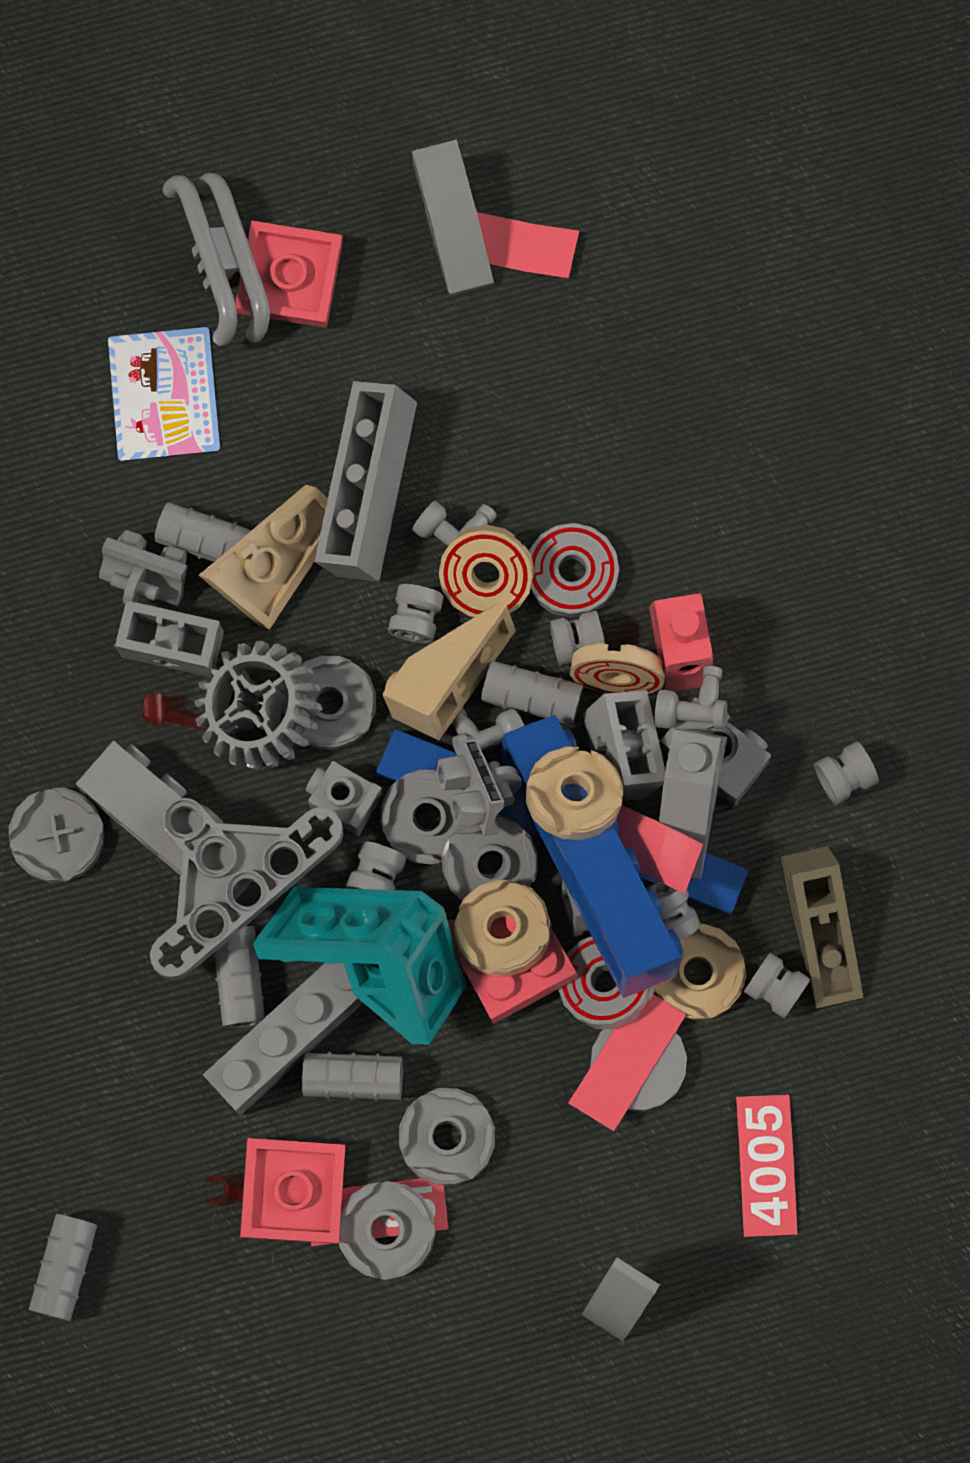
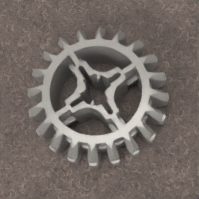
M256 641L253 650L245 643L238 644L237 657L228 651L221 652L224 665L221 668L214 664L210 667V673L214 675L210 683L206 680L198 682L199 688L207 692L206 697L194 700L197 708L206 711L195 719L198 726L208 728L202 738L209 745L216 744L213 750L214 753L223 759L229 756L230 764L237 767L243 766L246 762L248 768L260 770L263 761L271 768L278 767L279 754L288 760L295 759L293 744L297 743L302 747L309 746L307 738L302 736L306 728L309 730L319 729L318 724L309 719L310 713H317L323 710L320 703L310 700L321 692L319 685L309 682L314 675L313 670L306 665L301 666L302 657L294 652L287 654V649L280 644H274L269 648V645L264 641ZM263 670L278 671L281 677L274 682L267 680L259 685L251 680L249 675ZM235 691V699L229 707L230 698ZM255 695L263 699V702H258L262 705L259 710L262 716L253 712V709L257 708L254 706L257 701ZM288 703L285 717L281 720L282 709ZM257 726L265 731L268 736L255 741H240L235 734L242 729L248 731Z

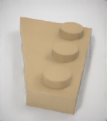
M305 485L199 574V576L255 623L270 630L314 563L328 497L317 488Z

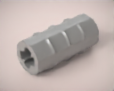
M168 502L164 506L158 520L155 542L185 550L187 553L197 556L198 559L204 558L215 562L252 530L239 526L236 522L230 523L215 518L214 515L209 516L194 511L192 508L188 509Z
M491 661L481 699L483 702L502 706L503 709L509 708L524 712L526 715L531 714L542 718L556 715L559 722L573 726L580 706L584 685L563 680L562 677L555 678L540 674L539 671L532 672L517 668L516 665L510 666Z
M254 926L242 928L212 955L216 963L217 977L215 980L218 982L220 1000L218 1005H220L223 1028L252 1027L258 1025L265 1018L263 1004L265 997L262 995L261 986L262 973L260 972L259 959L253 942L256 940ZM223 928L212 931L213 938L218 936Z
M330 1051L328 1053H305L302 1073L303 1096L326 1097L327 1099L330 1097L350 1098L351 1100L363 1098L374 1099L375 1101L378 1099L401 1100L403 1085L402 1056H380L378 1053L376 1055H356L354 1052L352 1054H332Z
M56 1214L50 1236L47 1237L48 1243L43 1260L40 1261L41 1268L37 1282L33 1285L35 1289L29 1306L30 1311L71 1321L76 1300L79 1298L78 1292L82 1278L86 1274L85 1268L90 1251L93 1250L92 1243L97 1229L96 1224Z

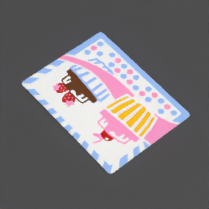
M201 327L109 337L108 346L118 459L123 461L218 451L220 449L209 328Z

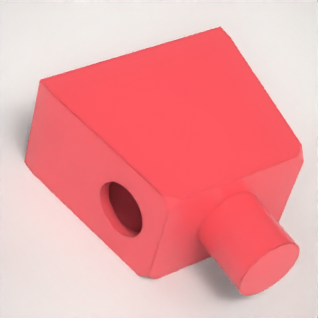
M701 593L653 601L649 606L657 654L664 662V690L676 692L701 688L704 667L713 666V654ZM698 665V667L690 670H679L684 666Z

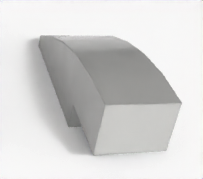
M457 139L412 151L414 170L449 297L494 286L480 223Z
M617 1257L584 1309L582 1316L621 1341H624L660 1284Z

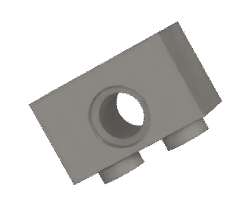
M695 697L692 702L698 703V698ZM728 713L724 729L713 728V723L677 720L676 724L669 729L660 741L661 753L667 758L673 729L682 728L727 737L726 743L731 753L723 759L717 796L734 808L768 765L771 754L766 751L767 743L753 731L745 729L742 733L728 722L730 719Z

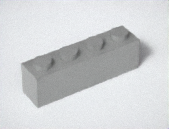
M353 381L314 560L315 563L336 577L377 582L380 580L417 402L396 385Z
M113 740L77 781V787L89 800L181 875L182 852L165 831L162 816L169 803L183 798L187 791L169 775L165 774L159 779L149 771L147 766L151 761L136 747L129 744L123 749ZM201 804L203 809L216 823H223L214 812ZM180 809L172 817L171 825L173 830L180 834L191 833L198 825V815L191 809ZM219 844L209 846L202 856L204 866L211 870L224 868L230 859L228 849ZM242 881L235 887L233 893L235 901L252 881Z
M324 963L203 1074L240 1116L304 1058L305 1053L311 1052L363 1004L353 994L344 963Z

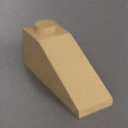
M501 603L495 604L408 657L401 669L390 676L386 683L385 691L382 694L393 719L440 740L488 672L491 661L497 659L516 632L507 606Z

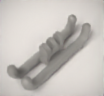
M205 173L196 181L194 186L186 176H172L164 183L163 193L166 197L172 199L179 195L196 243L192 248V253L195 260H201L197 267L200 276H207L203 281L205 291L207 293L213 292L219 312L218 327L213 334L214 342L218 346H225L230 343L236 332L238 322L237 308L228 282L235 272L240 273L251 307V322L245 331V336L252 343L259 342L268 330L270 307L226 181L218 174ZM212 193L223 227H209L199 195L206 196Z

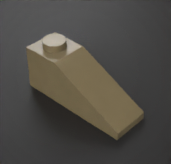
M828 846L782 856L781 860L789 902L807 975L811 979L809 983L816 1008L864 998L839 863Z

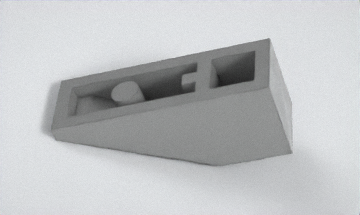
M678 728L673 729L664 776L659 822L703 844L691 878L701 879L727 737Z

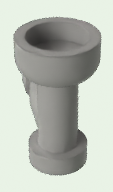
M433 501L418 518L412 530L422 538H429L434 535L448 546L461 532L471 527L491 524L497 515L492 508L483 504L476 511V515L458 531L445 520L447 515L445 508L438 502Z
M716 666L704 667L703 683L700 688L698 703L679 701L678 695L674 691L660 689L655 707L656 728L668 729L673 727L677 720L713 723V728L724 729L727 718V701L718 700L722 669Z
M462 707L451 723L458 733L452 739L456 755H460L462 741L476 738L481 751L501 744L503 734L524 727V724L519 714L514 709H509L498 715L495 726L479 731L475 724L467 717V713Z

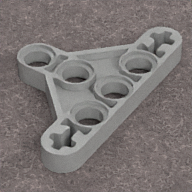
M180 798L169 803L162 816L163 827L169 838L181 850L182 864L177 921L155 941L150 951L151 964L156 972L163 978L170 980L182 979L190 974L339 846L343 838V826L338 815L331 809L318 807L306 812L288 828L216 823L195 800ZM180 809H191L197 813L199 819L195 830L189 834H180L174 831L171 825L173 815ZM315 820H318L321 824L328 821L332 822L333 825L329 828L332 836L330 840L325 841L323 838L318 837L308 845L309 850L315 853L309 859L306 858L301 846L291 840L296 834L300 835L302 842L308 839L313 833L311 823ZM211 845H223L230 853L228 864L220 870H211L205 867L202 861L204 851ZM281 849L292 850L298 857L297 868L288 875L277 874L271 868L272 856ZM242 881H254L261 888V896L258 902L247 907L235 902L233 895L235 887ZM206 912L218 913L224 920L222 932L214 938L202 937L197 932V921ZM188 928L193 940L204 948L195 954L194 949L190 945L180 955L184 962L182 966L176 968L174 965L169 964L164 968L161 966L165 959L162 950L168 945L176 950L187 942L180 933Z

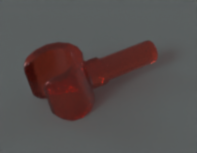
M147 694L144 696L143 718L148 724L164 725L177 723L206 730V728L197 725L195 721L198 718L197 716L178 711H169L167 695Z
M210 1176L205 1180L211 1183H222L224 1186V1194L218 1200L204 1198L208 1204L223 1207L230 1204L233 1200H243V1186H234L231 1181L220 1176Z

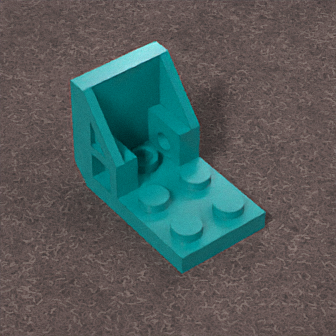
M294 887L253 942L258 959L280 960L282 962L314 961L325 964L344 963L353 994L411 1044L429 1045L467 987L444 908L422 891ZM373 964H378L379 968H376Z

